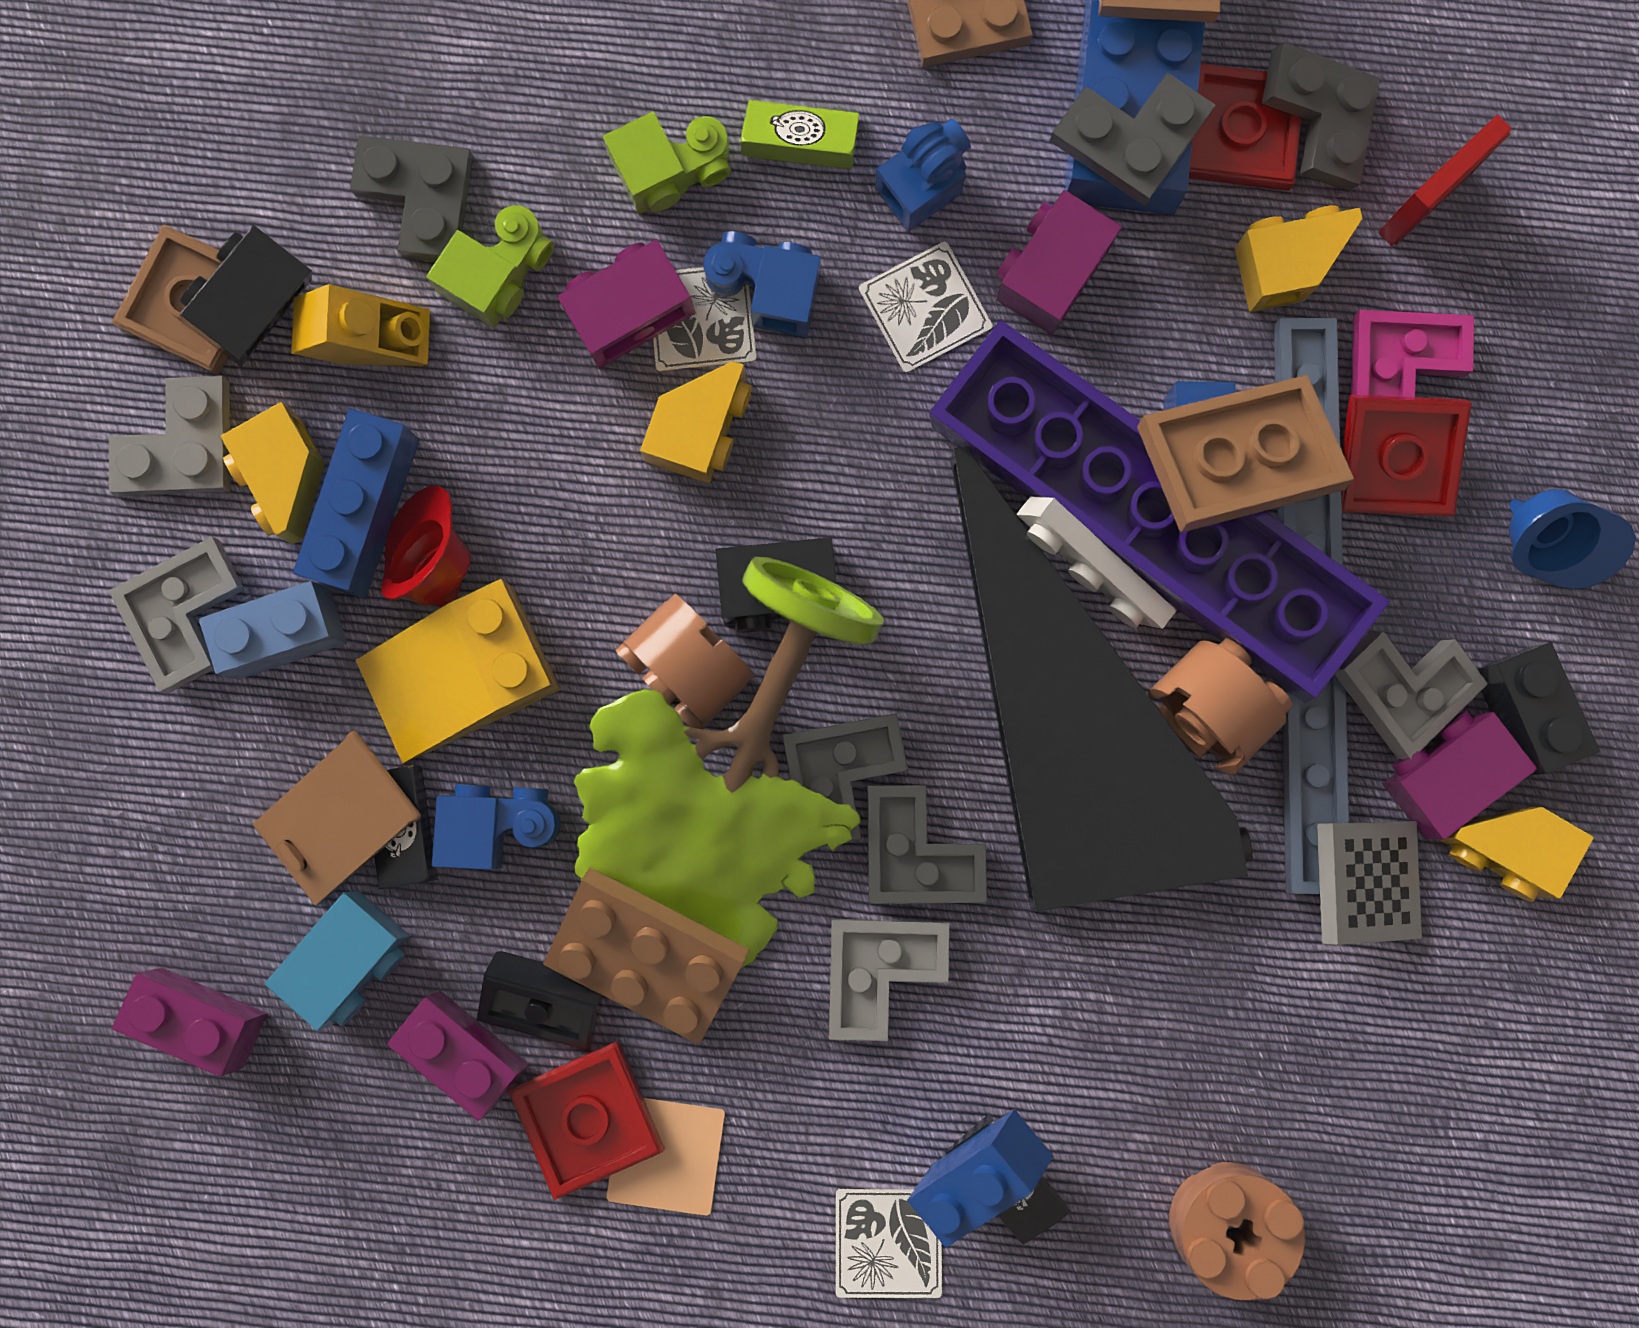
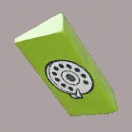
M749 100L740 141L742 156L852 170L859 113Z

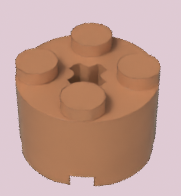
M674 594L667 602L665 601L614 651L638 675L648 668L650 671L642 679L653 690L663 694L668 705H671L678 698L681 702L674 710L677 711L682 720L691 728L703 729L747 686V683L754 677V673L677 594Z
M1225 638L1217 645L1203 640L1199 641L1149 690L1148 696L1151 700L1161 699L1163 704L1158 710L1192 753L1201 759L1209 751L1221 759L1214 767L1215 769L1228 775H1234L1286 723L1285 714L1293 707V703L1279 686L1269 681L1265 683L1249 667L1252 663L1249 654L1235 641Z
M1221 1162L1211 1165L1212 1167L1196 1175L1192 1174L1183 1181L1176 1191L1169 1213V1227L1181 1258L1205 1286L1219 1295L1236 1300L1270 1299L1276 1297L1282 1292L1284 1285L1293 1277L1303 1257L1305 1232L1304 1220L1300 1210L1282 1189L1259 1171L1247 1165L1235 1162ZM1243 1222L1245 1224L1243 1232L1235 1234L1230 1239L1226 1235L1229 1226L1239 1228Z

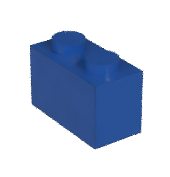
M1013 1109L933 1163L907 1201L943 1246L947 1248L1030 1195L1054 1156L1019 1113Z

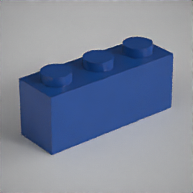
M352 408L348 409L292 574L307 581H313L323 587L367 599L388 531L392 525L420 441L404 424Z

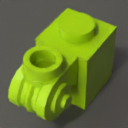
M654 111L602 136L609 158L638 215L648 210L660 212L668 209L680 200L681 194L688 191L689 186L700 182L702 187H711L724 181L732 172L728 164L730 149L726 129L720 121L713 117L702 116L691 121L686 130L687 142L681 144L674 143L667 138Z
M511 205L502 209L497 214L495 230L501 241L495 246L485 247L457 229L426 276L439 295L494 329L502 316L509 318L518 308L524 294L522 286L525 282L523 279L530 268L540 271L546 265L554 250L555 243L543 234L535 214L521 205Z

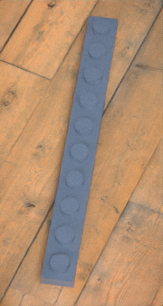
M1279 318L1274 324L1275 383L1308 375L1340 446L1337 318ZM1341 491L1278 507V520L1343 567ZM1335 674L1319 695L1306 703L1281 686L1293 703V707L1285 714L1286 723L1282 726L1286 893L1320 894L1317 824L1349 823L1346 689Z

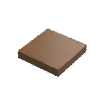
M163 224L111 324L218 376L228 357L183 323L179 314L185 307L179 301L186 289L197 277L202 276L208 281L222 264L216 259L219 250Z

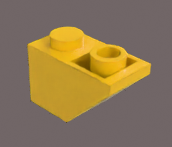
M1330 205L1308 212L1304 216L1305 219L1284 223L1283 217L1275 216L1251 224L1249 230L1246 231L1235 247L1249 313L1304 302L1319 286L1363 219L1360 208L1340 211L1339 206Z
M327 284L294 297L291 354L341 365L425 366L428 365L430 309Z
M731 361L659 396L640 449L645 462L709 484L715 469L723 472L734 443V439L726 437L733 416L739 418L744 416L752 392V385L745 383L746 373L744 364Z
M279 402L220 437L230 453L223 457L228 471L241 487L248 485L257 501L256 504L251 506V511L262 530L268 536L275 534L279 538L295 544L303 539L325 462L299 415L284 403Z
M1521 807L1470 820L1446 839L1440 841L1452 847L1449 856L1455 861L1478 872H1482L1484 867L1503 877L1500 883L1502 888L1519 898L1534 902L1536 897L1560 899L1594 837L1543 807Z

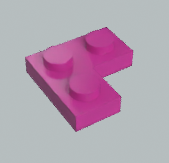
M1359 310L1353 316L1351 395L1415 397L1416 375L1466 377L1473 372L1474 315Z

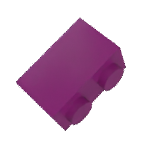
M1064 189L1053 206L1044 201L1033 216L1026 229L1033 236L1024 250L1020 252L1013 247L1004 259L995 275L996 278L1002 281L996 300L1053 336L1113 246L1122 226Z
M657 239L646 245L640 242L628 246L616 256L615 263L597 273L595 271H587L576 276L566 285V291L557 295L599 369L696 314L690 294Z
M1468 711L1457 715L1439 732L1442 737L1441 740L1426 751L1424 749L1420 752L1417 751L1412 755V760L1410 758L1398 759L1393 763L1392 767L1397 773L1382 784L1409 820L1417 821V830L1424 839H1446L1537 770V767L1494 712L1471 716Z
M158 968L136 973L111 1029L222 1077L244 1068L268 1013L170 970Z
M441 990L424 997L386 1044L478 1122L494 1109L529 1066L525 1060Z

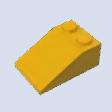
M502 579L446 604L355 660L402 764L413 761L561 690L514 588Z

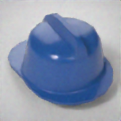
M1550 489L1538 493L1527 501L1514 498L1509 503L1514 515L1510 520L1508 529L1513 545L1511 559L1514 567L1526 575L1563 588L1580 589L1592 587L1611 578L1624 567L1633 553L1636 536L1632 525L1618 514L1583 501L1567 490Z

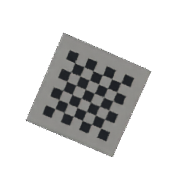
M1417 821L1317 824L1322 944L1345 945L1422 939Z

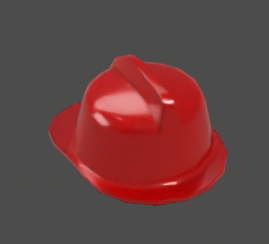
M428 486L416 492L405 502L392 522L385 546V567L381 593L387 600H398L405 597L420 605H436L441 608L458 598L461 582L471 563V555L468 548L452 528L451 496L443 487Z

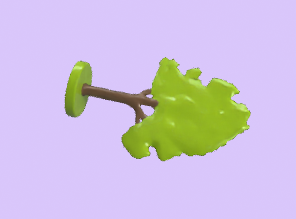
M754 557L751 560L743 577V584L754 597L769 608L790 619L791 622L777 652L769 664L764 680L752 704L743 717L732 727L723 731L691 728L683 725L682 718L676 710L666 703L663 694L648 689L632 692L614 701L612 704L599 708L590 723L594 736V749L599 752L616 750L620 754L617 761L608 766L584 769L576 775L574 780L578 796L584 805L582 818L590 824L588 829L578 837L579 856L575 863V874L582 880L588 869L592 868L748 948L749 952L742 967L754 962L758 953L765 949L777 931L778 920L760 904H757L763 895L776 894L785 887L799 899L815 893V874L812 865L799 860V858L825 844L834 851L839 845L852 840L850 831L861 823L860 815L849 804H837L822 794L809 790L795 780L786 781L778 777L779 765L777 757L770 749V735L773 725L797 674L806 660L810 646L817 633L853 644H872L884 622V618L874 607L843 587L810 571L768 557ZM689 738L700 740L696 744H692ZM729 745L738 746L730 768L723 775L715 777L704 769L703 759L713 750ZM757 761L763 762V774L759 779L752 775Z

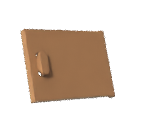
M351 731L343 742L252 825L316 906L328 898L412 822L418 821L421 818V814L356 731Z

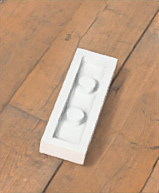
M1030 496L1016 514L1031 527L1027 532L1028 537L1046 552L1052 555L1058 552L1072 565L1068 570L1069 574L1087 589L1094 592L1099 589L1112 601L1108 607L1109 610L1125 624L1133 628H1137L1141 624L1163 629L1177 611L1055 498Z

